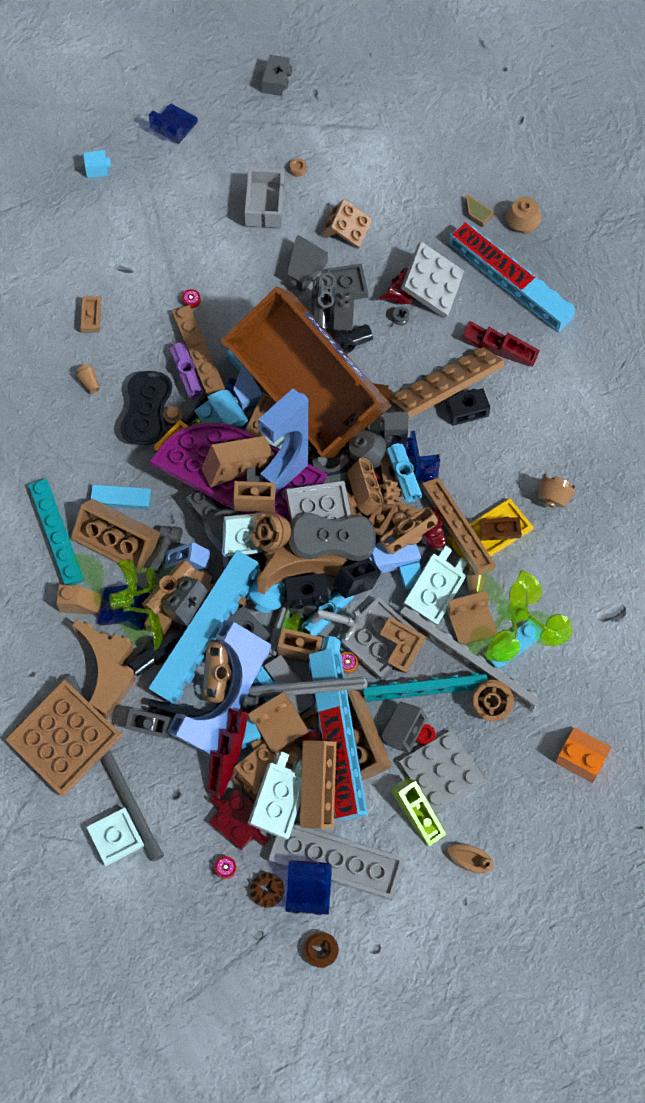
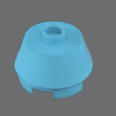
M252 580L246 598L247 600L251 599L256 604L255 609L264 613H270L272 610H277L283 605L286 590L283 581L276 583L265 594L257 592L258 583L256 580Z

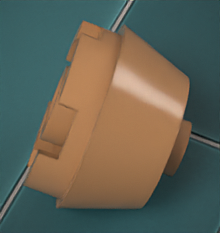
M521 197L516 199L507 209L506 220L511 230L514 231L515 229L523 232V234H529L540 225L542 214L535 200L529 197Z
M543 474L541 480H538V498L549 507L555 508L557 506L564 508L575 496L576 486H569L570 481L558 476L551 479L548 478V474Z
M271 511L261 513L253 519L252 522H255L253 532H250V536L256 547H260L266 552H273L287 544L291 536V527L287 519Z
M487 680L475 689L472 696V704L475 712L482 719L499 721L510 714L514 705V697L512 691L505 683L498 680Z

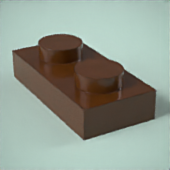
M519 517L481 519L479 522L481 541L517 539L522 536Z

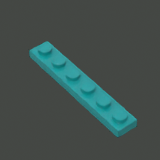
M47 478L28 484L64 584L76 585L84 582L82 571Z
M472 673L466 677H460L459 675L450 676L448 679L435 677L422 682L419 680H411L404 684L391 682L386 686L372 684L363 689V698L365 702L472 691L482 682L487 681V675Z

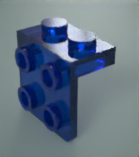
M169 104L161 114L154 110L151 111L149 114L150 129L180 144L198 123V118L174 104Z
M411 431L410 437H407L408 447H406V454L413 465V472L417 482H427L438 478L440 467L439 454L419 456L415 431Z
M137 584L106 587L103 591L97 623L101 626L125 623L136 631L143 630L147 610L143 607L142 603L150 596V593Z
M289 861L285 912L329 915L332 865L330 863Z

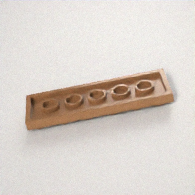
M484 347L476 349L466 357H462L453 364L445 366L442 370L428 375L427 378L413 383L405 390L397 392L391 397L390 404L400 412H407L410 419L505 367L504 360Z

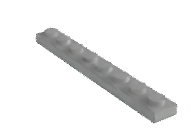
M404 606L400 611V616L419 633L428 637L427 639L475 673L486 674L487 680H498L505 683L512 691L514 700L531 712L537 707L540 699L537 698L533 691L521 687L516 679L505 676L500 668L489 665L481 655H475L469 651L465 644L453 640L449 633L437 629L433 622L421 618L414 609H408Z

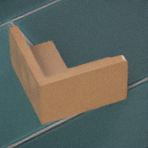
M390 616L380 632V635L397 644L388 663L408 673L428 637Z

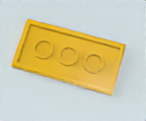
M510 498L470 523L480 541L479 522L481 519L519 517L521 537L534 528ZM449 536L446 540L459 558H465L453 537ZM520 538L481 541L490 557H492ZM468 562L466 566L469 570H472L473 568Z

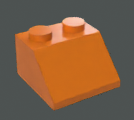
M574 727L555 763L593 783L611 746Z

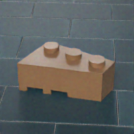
M265 436L213 444L201 469L209 486L213 487L246 475L247 468H255V471L266 468L271 463L274 453Z

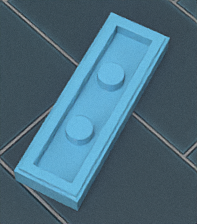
M93 485L91 499L93 498L109 507L149 509L152 491L147 488Z

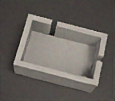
M249 168L245 204V226L262 227V224H265V227L282 228L285 170Z

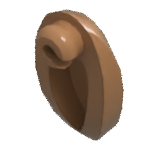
M457 844L449 846L447 849V854L452 861L467 871L487 873L494 866L493 859L486 852L475 846Z

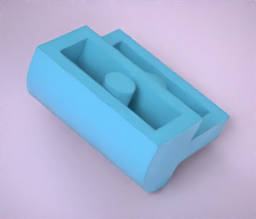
M221 390L207 397L209 399L207 402L194 410L202 423H224L240 429L249 423L248 418L228 390Z

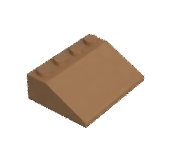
M348 690L347 695L361 779L363 781L391 768L392 765L362 693ZM316 708L301 716L307 729L319 730L318 723L320 720Z

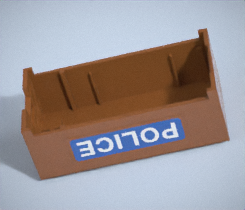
M276 286L221 340L225 347H228L276 403L293 388L307 397L309 400L308 440L315 446L322 458H336L339 452H343L349 446L350 440L358 432L363 431L371 423H374L392 406L291 291ZM355 415H358V417L354 421H352L348 426H346V424Z

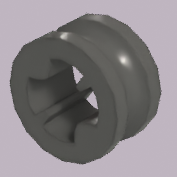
M402 306L395 308L393 311V322L400 326L407 324L410 315L409 310ZM398 314L404 315V318L398 317Z

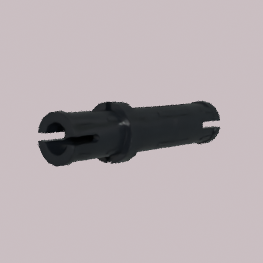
M153 699L150 700L148 705L150 706L148 708L150 712L175 717L176 713L187 717H200L212 712L194 708L192 705L186 707Z

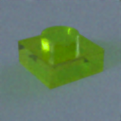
M293 614L292 619L287 620L285 629L299 632L301 615Z

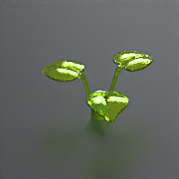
M124 559L118 562L117 565L124 574L128 588L118 593L110 594V605L113 610L124 608V611L148 613L154 640L153 650H157L163 640V629L159 616L155 615L153 610L130 607L131 604H134L133 596L149 591L152 593L159 586L155 571L152 567L146 569V579L149 587L137 591L136 583L138 577L135 565L132 560Z
M524 570L520 571L509 592L511 603L508 606V612L511 615L510 620L512 621L514 633L509 629H504L493 637L485 654V658L488 660L505 662L512 660L518 654L520 642L515 639L518 636L516 621L521 622L528 618L543 628L540 639L548 646L562 645L572 636V624L565 615H552L548 618L546 625H544L529 614L528 604H536L540 600L542 587L533 575Z

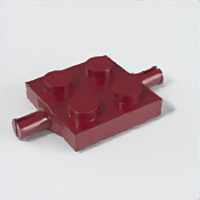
M237 789L225 801H222L216 795L210 798L209 801L218 810L209 823L240 850H243L254 839L263 846L267 845L266 842L268 843L270 839L261 833V829L248 824L254 803Z

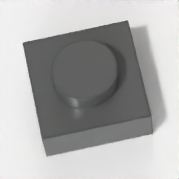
M247 468V482H259V476L255 475V468Z

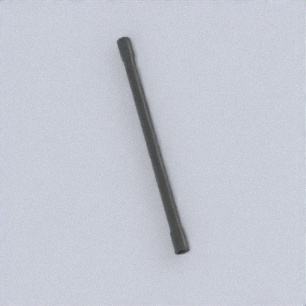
M69 676L65 678L82 695L75 677ZM109 749L102 759L144 841L152 861H157L164 857V854Z

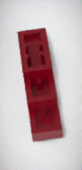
M472 321L467 323L461 339L479 348L484 347L497 356L531 367L534 366L540 352L537 348L510 333L503 335L491 327L484 329Z
M229 708L227 729H220L218 750H211L206 791L218 797L223 796L232 777L245 735L248 712L238 708Z

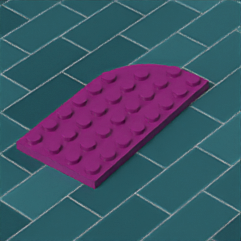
M212 422L192 425L178 431L167 439L151 459L150 464L234 509L235 481L247 482V474L210 487L201 468L211 445L255 438L256 436L238 427L224 423ZM269 444L274 453L273 460L280 449ZM308 464L305 469L275 495L274 513L287 519L290 524L285 490L323 484L327 478V473ZM260 469V470H258V471H255V475H256V476H259V482H260V473H261L262 471H264V469ZM238 511L239 513H241V514H243V515H245V514H255V513H264V512Z

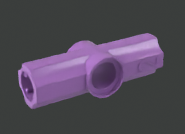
M176 343L170 348V352L179 372V378L184 385L188 398L200 397L204 390L195 370L194 362L191 360L186 344Z

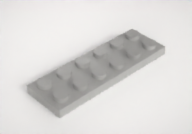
M295 823L293 824L289 839L285 840L276 836L269 857V862L390 901L393 900L405 860L403 857L311 828H301L300 825Z

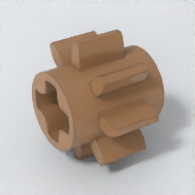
M384 480V484H379L383 503L394 505V500H399L401 496V488L398 486V482Z

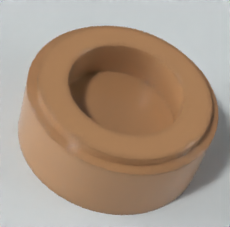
M297 158L289 163L291 175L300 177L306 173L307 164L304 160Z

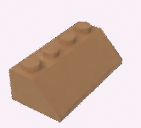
M92 498L81 505L71 539L140 573L155 550L161 532Z

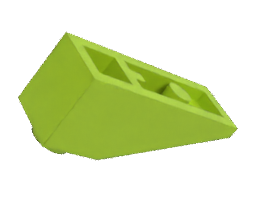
M407 777L390 789L398 804L428 846L446 835L415 780Z

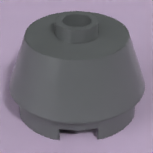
M370 431L358 432L349 442L351 460L353 463H356L360 458H366L371 462L373 469L381 465L380 461L384 454L387 455V446L384 438Z

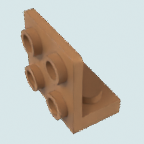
M343 199L333 206L320 235L328 238L332 234L335 235L337 233L356 248H359L372 219Z
M487 591L448 601L447 613L458 643L466 645L497 636V630L488 608L490 597Z
M284 692L248 714L251 721L257 725L273 753L308 733V729L299 713Z
M266 744L259 746L237 764L233 769L231 780L254 803L267 765L269 763L274 764V757L276 755Z

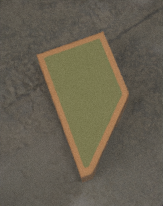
M470 195L466 196L468 217L483 227L494 216V211Z

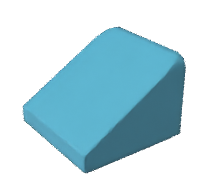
M419 562L399 566L405 589H411L422 572Z

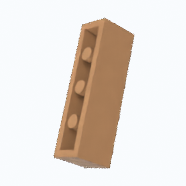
M303 741L300 827L334 829L336 742Z

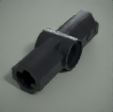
M365 324L349 331L339 330L332 338L348 354L356 346L373 340V335L369 325Z
M176 626L162 637L150 640L142 651L127 660V664L134 671V674L139 676L154 664L159 665L166 661L182 637L183 632Z

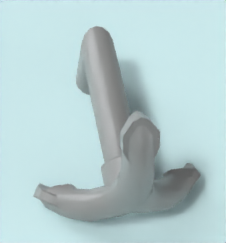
M348 608L342 609L344 615L319 609L311 617V621L316 624L323 618L349 626L348 631L344 634L343 639H341L343 643L355 633L357 625L361 620V614L359 610H355L353 614Z

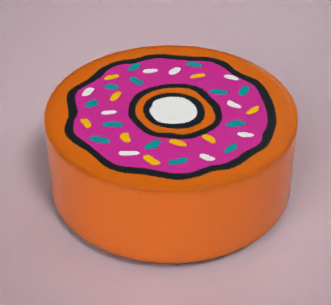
M351 652L342 653L343 672L346 674L354 672L358 666L357 657Z

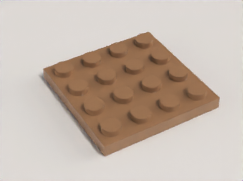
M64 679L14 730L6 741L64 797L123 735Z

